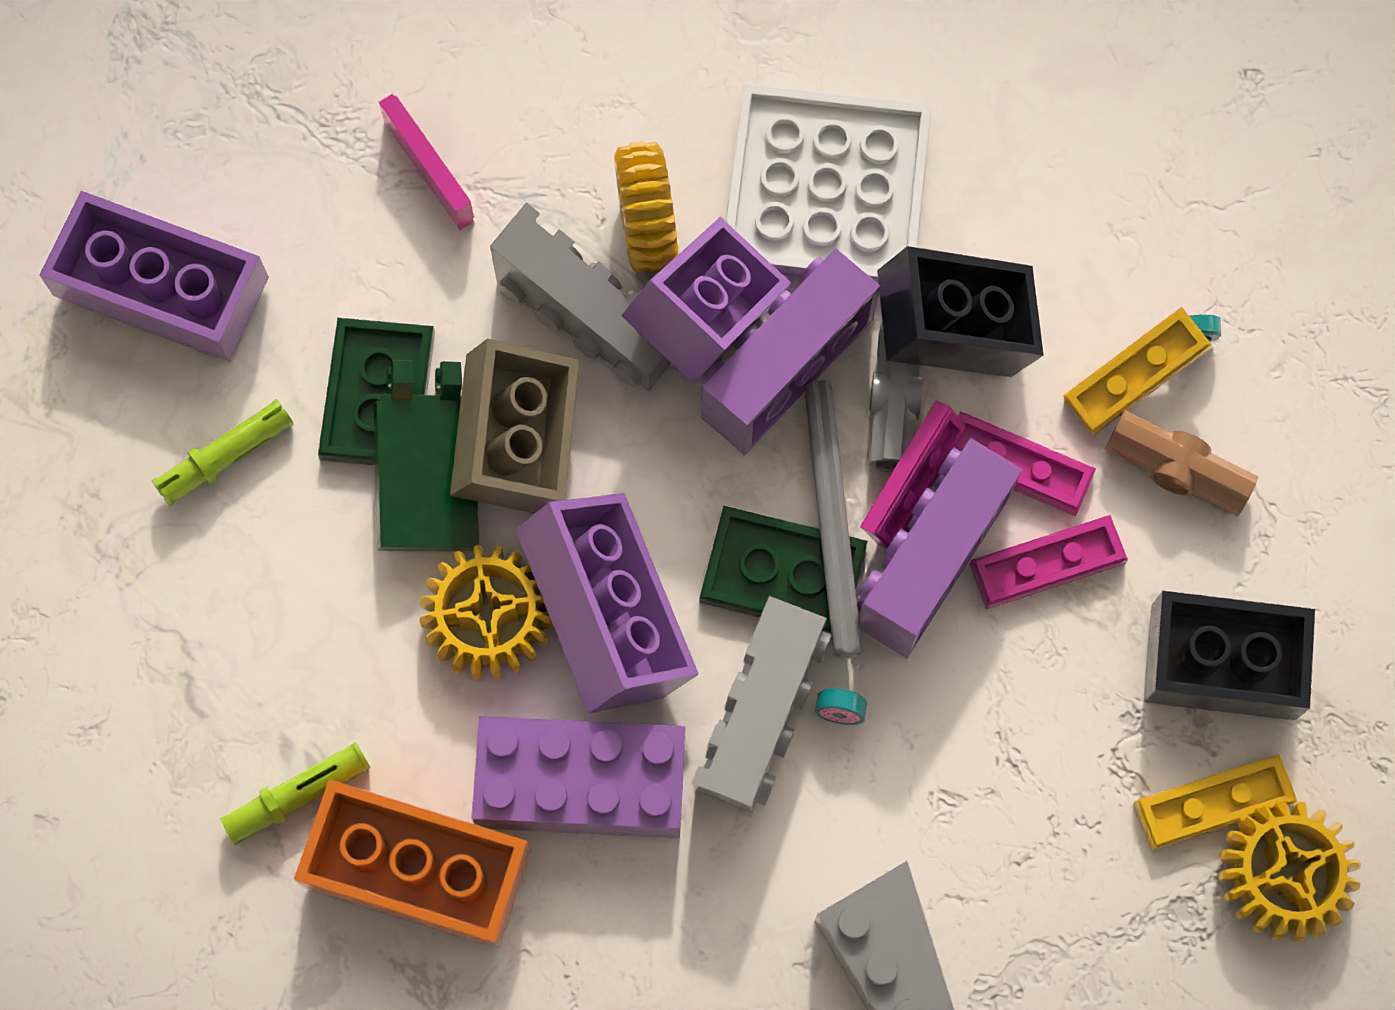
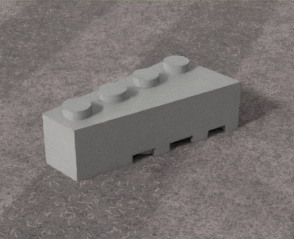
M526 202L490 245L498 290L510 301L516 304H520L523 301L535 309L536 317L549 329L558 331L561 328L575 338L573 342L577 348L593 359L600 356L613 365L612 371L626 384L634 387L638 383L650 391L672 363L621 316L638 296V293L630 290L627 295H624L620 291L622 286L613 275V272L599 261L590 265L586 264L581 254L572 246L575 241L560 229L552 236L536 223L540 213Z
M769 596L745 653L743 670L738 672L728 694L724 710H726L723 720L720 719L718 724H716L708 742L704 768L698 767L692 781L696 791L751 813L756 802L766 805L776 779L775 776L768 774L769 768L775 755L784 758L795 731V729L786 726L793 707L803 710L813 685V681L805 679L812 660L819 663L822 662L832 636L824 632L827 618Z
M908 861L898 865L817 914L814 920L867 1010H954Z

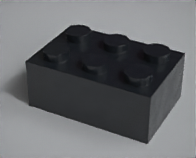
M907 246L877 270L878 284L881 285L879 294L886 361L1012 377L1044 356L1032 265Z
M1162 590L1151 605L1144 702L1297 720L1310 709L1315 609Z

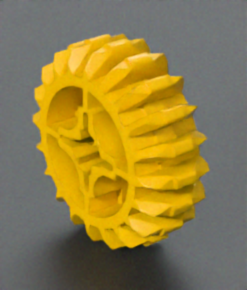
M644 141L629 143V146L618 147L614 154L616 183L630 267L636 273L647 271L648 274L657 273L678 255L677 231L668 169L663 149L657 142L644 143Z
M476 545L473 549L475 559L466 561L462 551H457L454 554L458 565L456 568L452 569L444 562L438 565L439 572L444 578L443 581L436 578H428L426 586L436 595H426L420 598L421 607L430 611V613L421 616L419 622L422 628L433 629L425 636V641L428 647L441 645L436 653V657L441 663L455 656L452 669L457 674L463 672L468 663H471V675L473 679L477 680L481 679L484 666H490L493 679L496 680L502 676L500 668L502 664L509 663L510 669L514 674L521 671L517 659L521 654L528 661L534 662L537 659V654L530 644L547 646L549 643L548 636L538 628L548 629L554 626L549 614L545 613L548 610L529 563L520 568L522 554L516 550L505 561L503 560L502 546L495 545L492 549L491 557H485L482 546ZM490 577L505 579L513 583L526 597L515 599L514 594L501 595L495 592L492 588ZM474 580L475 586L472 596L466 601L455 603L454 609H448L455 594L464 585ZM484 592L487 593L489 603L493 604L494 608L492 619L490 620L492 629L490 633L486 622L481 617L483 605H485ZM528 614L518 634L501 645L500 633L503 627L508 623L519 621L520 615ZM460 625L462 630L474 629L482 634L485 648L473 647L463 643L451 633L448 627Z
M1284 800L1277 801L1272 812L1265 805L1258 806L1254 810L1255 820L1244 815L1237 821L1241 832L1232 830L1227 833L1225 840L1235 850L1227 849L1219 853V860L1232 865V869L1220 872L1218 879L1222 882H1234L1235 888L1224 894L1225 900L1230 902L1237 898L1241 899L1244 905L1237 910L1236 917L1241 920L1251 913L1256 915L1252 924V930L1256 933L1263 931L1271 923V935L1274 940L1279 941L1283 939L1287 929L1294 942L1305 940L1307 930L1315 938L1324 935L1325 923L1335 927L1342 922L1338 909L1348 911L1354 907L1355 903L1344 892H1355L1360 889L1361 883L1347 876V873L1360 869L1361 862L1356 859L1346 860L1344 853L1352 850L1355 847V842L1346 840L1341 844L1335 837L1343 829L1342 824L1339 822L1328 828L1323 826L1326 819L1325 810L1319 809L1309 819L1306 802L1295 804L1291 813ZM1281 831L1292 832L1304 837L1317 850L1301 851L1295 847L1290 837H1284ZM1263 837L1267 845L1264 849L1267 867L1262 874L1253 877L1251 870L1252 854L1258 840ZM1304 862L1309 864L1298 870V874L1288 879H1285L1284 876L1274 880L1270 879L1272 875L1281 871L1280 868L1290 863H1293L1295 866ZM1325 864L1327 873L1326 887L1322 898L1316 905L1312 897L1316 893L1312 883V876L1316 868ZM1266 890L1279 891L1285 896L1289 905L1295 904L1298 912L1284 910L1275 906L1261 892Z

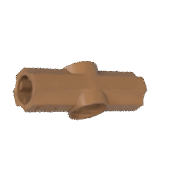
M1126 410L1121 415L1104 449L1126 462L1151 473V479L1163 489L1182 496L1193 494L1237 517L1249 500L1259 477L1211 453V447L1201 438L1184 431H1173L1170 433Z

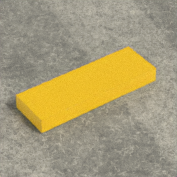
M1180 307L1063 395V397L1091 434L1095 436L1118 419L1124 410H1130L1213 348L1212 344L1183 307Z
M1280 754L1138 799L1134 802V806L1150 849L1154 851L1237 824V821L1244 815L1254 818V810L1260 805H1265L1272 812L1274 804L1279 800H1284L1288 807L1296 804L1298 800Z

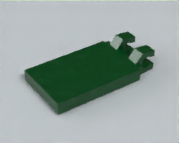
M392 360L391 367L388 366L386 369L387 394H381V401H376L373 406L377 551L473 552L474 546L479 545L478 501L450 496L461 403V362L441 361L440 368L435 370V395H412V360Z

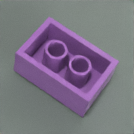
M720 216L648 282L621 316L667 358L678 371L695 384L738 341L740 336L764 315L777 297L789 287L791 282Z

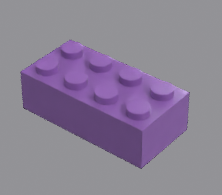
M82 190L39 274L47 288L56 298L228 362L231 361L269 279L258 255Z
M836 248L825 260L820 256L814 259L801 276L803 282L792 294L787 290L780 294L768 310V314L771 316L759 328L755 325L750 326L736 342L735 348L737 351L725 363L721 359L716 361L701 380L704 384L701 395V418L744 456L805 393L807 383L816 381L874 319L881 285Z
M972 438L969 439L962 452L953 448L938 471L940 475L933 486L936 492L927 488L912 511L913 517L907 528L911 529L910 532L907 533L900 529L885 553L887 557L881 566L884 572L880 574L874 570L863 585L858 595L860 599L857 602L858 611L861 612L859 616L860 630L907 659L1010 499L1023 469Z
M625 493L548 502L515 529L588 714L663 699L699 675Z
M479 716L471 819L475 825L488 829L680 838L685 726Z

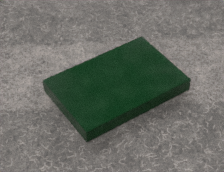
M337 317L318 457L321 461L375 465L373 406L376 401H381V394H387L386 369L388 366L391 367L392 360H412V395H427L435 337L434 326Z
M723 505L699 603L760 618L767 600L771 596L827 618L824 632L831 634L820 529ZM849 536L856 591L868 541Z

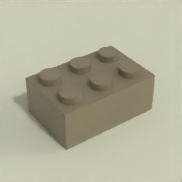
M486 339L466 354L450 496L536 513L548 502L565 500L579 369L578 359L492 339Z

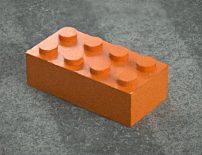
M329 779L294 880L303 888L499 949L531 848L526 840Z

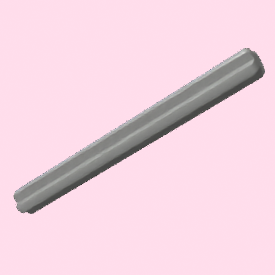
M826 380L811 381L806 385L805 399L833 652L837 658H854L860 655L862 643L832 385Z

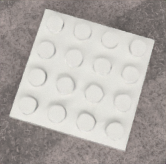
M743 84L726 222L780 273L802 275L814 259L820 256L825 260L836 248L878 283L877 270L905 247H917L931 105Z

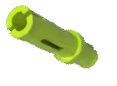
M277 399L273 400L271 404L201 450L195 447L188 451L189 457L158 478L152 479V483L159 494L164 497L163 499L169 507L172 506L174 502L205 482L211 485L218 480L216 477L218 473L288 427L294 426L287 411L281 409L283 408L281 403Z
M354 742L272 789L266 786L259 790L260 796L221 817L220 821L229 838L236 845L275 822L278 826L287 822V815L324 795L329 779L345 783L371 767L357 742Z

